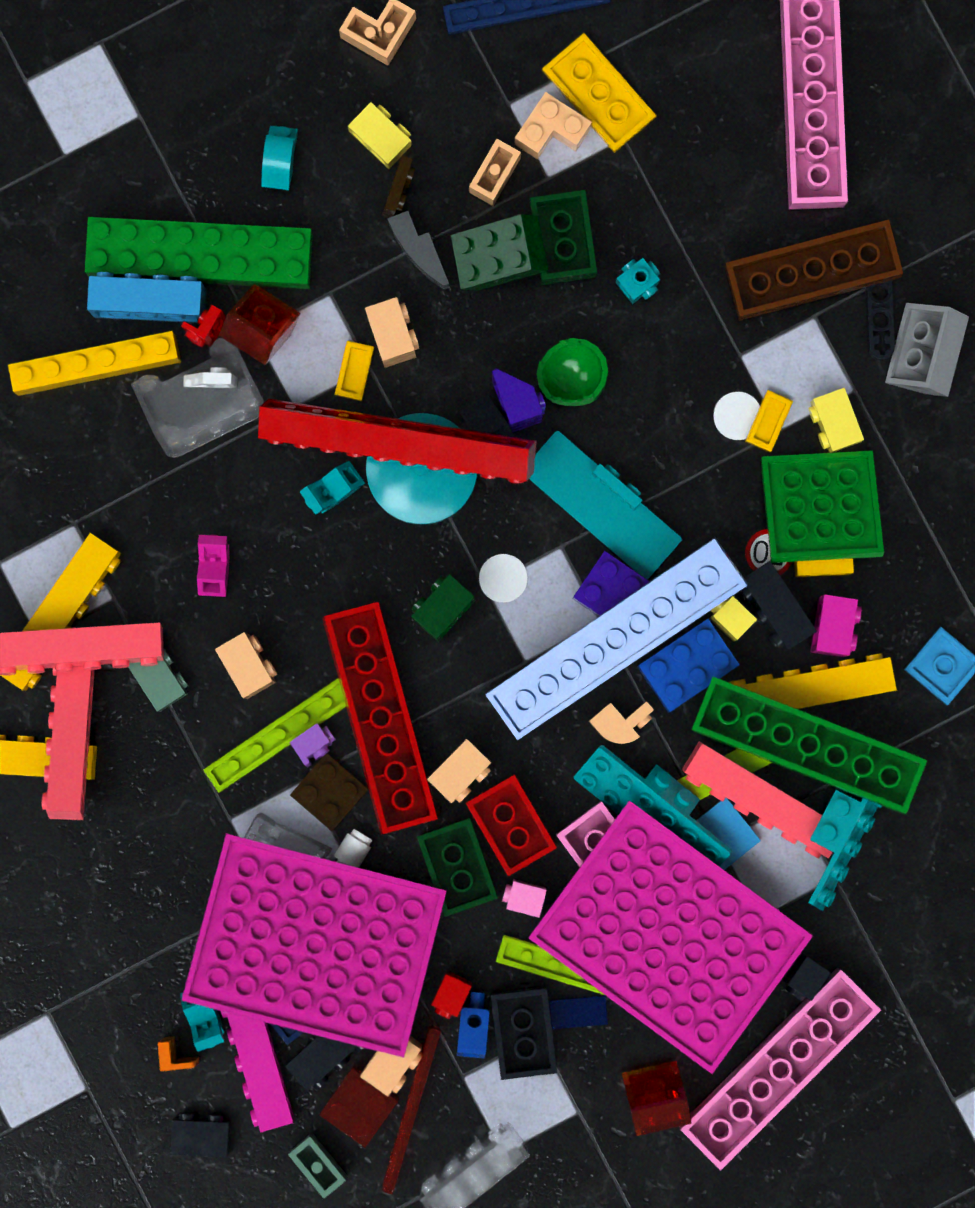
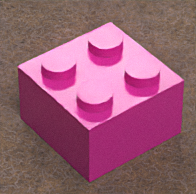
M831 595L818 597L814 624L817 632L813 634L810 652L846 657L850 656V652L855 651L857 635L853 634L854 625L860 622L862 607L857 606V599Z

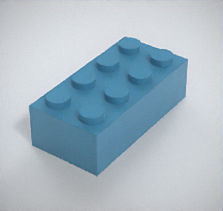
M97 272V276H89L87 310L94 318L198 323L199 317L206 309L207 290L202 282L197 281V277L181 276L179 281L169 280V276L153 275L152 279H141L142 275L127 273L124 278L113 277L114 274L109 272Z

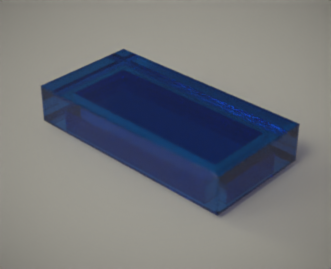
M605 996L549 1000L552 1029L608 1025Z

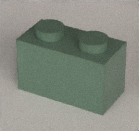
M165 649L164 661H157L158 665L141 666V663L137 662L129 663L128 667L157 712L163 711L188 694L185 690L188 686L186 680L180 672L174 673L170 667L173 660Z
M310 1133L293 1147L288 1154L323 1198H326L347 1179L346 1173L313 1133Z

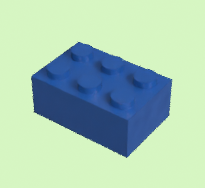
M706 619L638 665L637 668L667 712H671L708 687L712 677L720 679L739 666V663L710 620Z

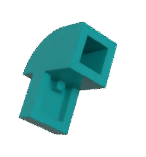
M270 126L264 145L261 187L289 190L293 174V155L298 129Z
M348 461L335 467L322 479L306 486L300 493L305 499L307 506L316 515L320 512L324 513L342 502L363 486L365 482L351 462Z
M184 992L180 993L182 1009L191 1026L193 1042L197 1051L213 1048L217 1044L223 1043V1034L225 1032L218 1010L182 1001Z

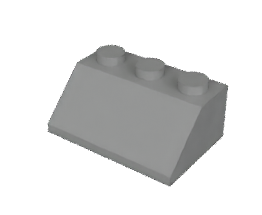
M906 303L885 383L924 394L948 397L969 316L951 307Z

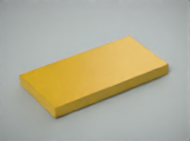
M585 33L542 68L546 76L580 115L592 122L591 127L614 153L656 118V114Z

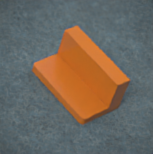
M175 1036L164 1037L158 1042L160 1071L195 1068L200 1062L199 1057L177 1059Z

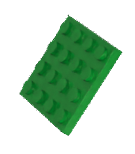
M873 451L762 456L761 467L771 563L883 557L884 546Z

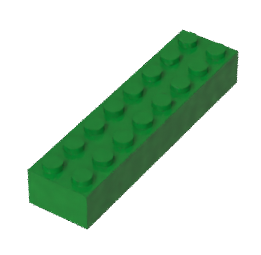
M88 217L85 273L89 277L97 276V272H109L114 274L113 277L124 278L125 274L133 273L142 275L141 279H152L153 275L169 276V280L179 281L181 276L197 277V281L203 284L310 289L313 233L310 228Z
M712 677L692 728L696 733L904 815L908 811L927 762L923 758L716 677Z

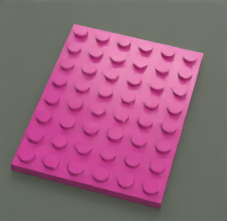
M628 801L528 938L713 1074L813 936L634 803Z
M226 834L182 1001L404 1058L446 890Z

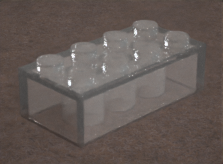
M509 1122L504 1126L502 1123H499L488 1132V1139L482 1144L478 1140L467 1148L466 1156L459 1161L455 1158L444 1167V1174L439 1178H436L434 1175L421 1185L423 1188L421 1189L419 1200L425 1208H465L530 1157V1148Z

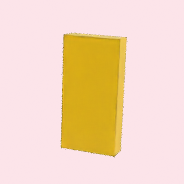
M351 341L346 342L335 396L357 401L363 400L374 346Z
M767 390L745 442L772 452L793 401Z

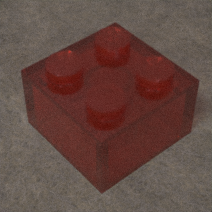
M253 284L228 312L219 336L266 365L291 336L301 313L256 284Z
M677 1061L622 1073L636 1136L692 1124Z
M353 1065L319 1115L365 1148L395 1107L399 1097L392 1092L389 1096H386L361 1078L362 1071Z

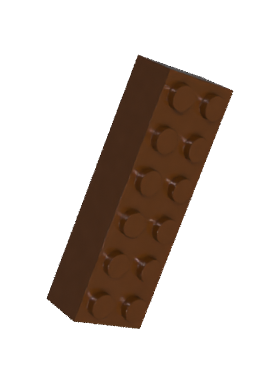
M889 220L734 260L725 264L739 321L899 279L903 275Z

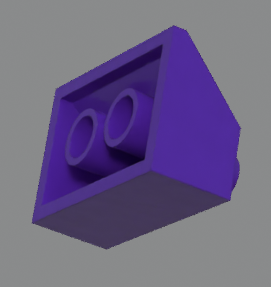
M499 369L493 370L492 383L504 418L512 432L541 423L542 415L545 414L546 408L541 392L536 393L533 386Z

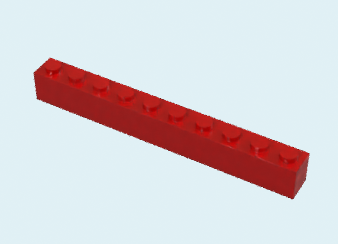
M268 399L259 406L258 438L266 439L271 444L291 443L296 448L315 447L320 448V451L325 453L340 451L346 452L351 457L365 455L373 457L376 461L396 460L406 466L420 464L426 465L431 470L445 468L462 475L476 473L481 474L480 476L486 479L501 477L507 478L511 483L527 482L534 473L536 441L275 399Z

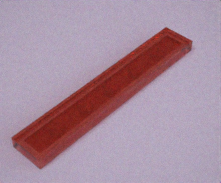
M432 1025L431 1027L429 1026L422 1049L423 1057L416 1069L382 1184L383 1192L392 1195L441 1033L440 1028Z

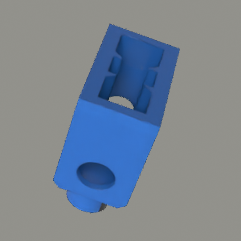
M469 992L467 1008H461L457 1056L485 1059L490 1010L484 1009L485 994ZM471 1018L479 1019V1027H470L469 1020Z

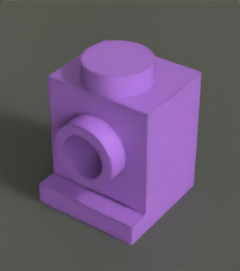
M317 723L289 743L304 765L309 767L312 765L310 759L314 757L315 760L323 757L330 751L328 747L336 739L327 726L322 728Z

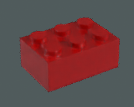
M515 775L466 802L508 876L557 848Z

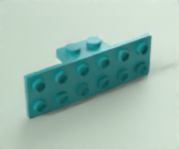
M556 431L535 454L534 473L529 480L630 568L648 580L682 541V538L641 503L642 499L639 498L641 492L630 483L625 486L617 479L620 474L608 464L605 467L601 464L597 465L562 433Z
M600 745L574 776V780L619 815L627 802L631 801L718 866L732 853V850L690 816V813L700 799L657 764L644 779L605 746Z
M838 790L834 792L810 838L812 842L834 852L812 894L809 904L822 911L825 906H831L836 896L834 889L838 882L842 883L849 871L847 865L851 857L855 858L862 847L860 840L864 832L868 833L875 822L873 815L877 807L882 808L881 805L866 799H862L859 802Z

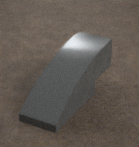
M409 211L388 218V224L395 239L411 262L436 285L444 290L448 289L449 282L429 232L418 236Z

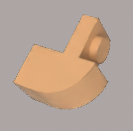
M645 702L624 719L617 709L609 703L589 722L604 739L613 743L624 744L635 741L640 737L633 728L637 725L641 729L652 719L650 713L654 709L648 702Z

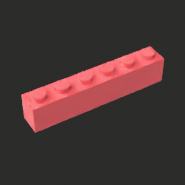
M161 623L0 633V675L4 676L15 675L16 670H27V673L38 674L44 673L45 668H56L57 672L72 671L73 667L84 666L85 670L101 669V665L112 664L113 668L129 667V663L140 662L141 666L158 665L157 661H164L163 628Z
M84 666L73 667V670L68 672H57L56 668H53V676H57L56 686H51V702H55L54 712H49L48 718L49 729H52V739H47L46 754L50 756V766H45L44 782L48 783V791L42 795V810H46L49 819H84L95 670H85Z
M699 741L682 768L688 774L685 778L686 780L698 787L702 783L711 788L709 793L723 802L725 798L735 802L734 809L748 816L749 812H752L759 817L757 820L759 824L769 830H772L773 826L783 831L781 837L793 844H796L798 840L807 845L805 848L806 852L818 859L821 854L829 859L832 851L810 840L822 814Z

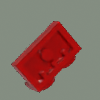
M211 305L210 309H205L199 317L198 324L200 326L198 329L183 321L181 327L186 331L185 336L189 338V341L201 348L205 344L212 348L228 318L221 309Z

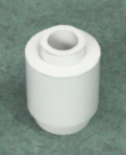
M353 829L350 834L347 833L335 852L334 857L338 859L336 862L359 868L371 849L369 845L372 839Z

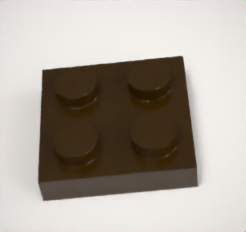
M402 155L381 217L388 219L393 217L395 213L400 214L407 196V194L402 193L403 187H409L415 168L410 167L412 158Z
M326 753L293 790L290 796L332 832L369 789Z

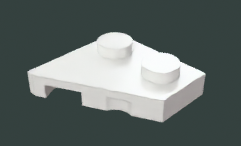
M213 367L210 369V372L185 375L183 387L237 388V377L227 368Z

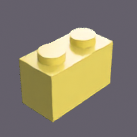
M370 102L348 125V129L358 141L390 169L412 146L409 139L411 134L401 124L396 126L389 120L391 115L381 105L376 107Z
M845 387L814 398L810 402L812 407L808 408L813 423L818 422L821 433L818 434L823 449L828 448L829 453H834L861 443L864 440Z
M733 596L710 610L713 615L709 619L733 642L738 640L757 620Z

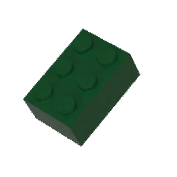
M580 190L531 197L530 211L532 216H538L548 266V271L540 273L541 285L596 278L597 266L586 191Z
M520 214L451 235L461 290L479 291L548 271L538 216Z
M450 574L446 578L441 575L430 587L433 593L427 600L422 596L412 607L414 612L411 616L412 619L437 642L445 636L475 602V597Z
M471 818L417 836L434 888L446 890L442 907L444 917L498 899Z

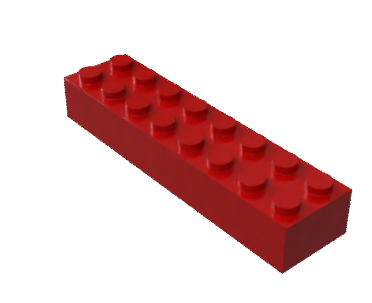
M379 602L324 616L322 620L380 833L386 834L436 820V811Z

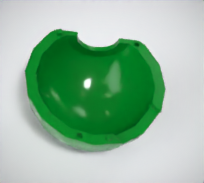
M577 338L559 341L539 361L537 369L539 388L546 398L553 403L565 406H580L595 401L605 389L608 376L606 358L601 350L591 342Z

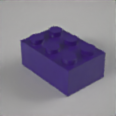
M604 551L572 599L599 617L650 581Z

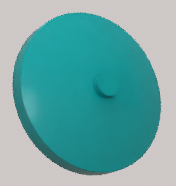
M415 413L398 418L460 429L451 421L434 414ZM367 456L366 476L375 500L388 514L406 523L426 525L451 517L466 504L476 483V473L462 475L454 473L451 469L431 470L426 465L406 466L400 464V461H376L373 457Z

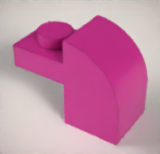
M199 535L198 595L226 597L229 573V545L227 544V536Z

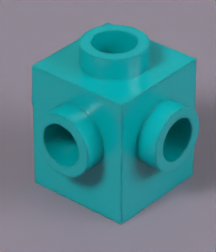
M642 258L636 262L633 259L621 269L624 273L616 278L615 283L633 304L642 296L646 300L658 291L656 286L660 281L658 278L660 272L651 261L647 263ZM641 277L644 279V281L639 282L636 280V278Z

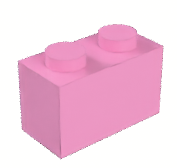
M513 879L512 885L506 884L502 900L507 902L506 909L540 918L546 887Z

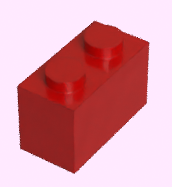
M447 970L432 1001V1006L436 1007L434 1012L450 1019L451 1015L458 1017L472 987V982Z

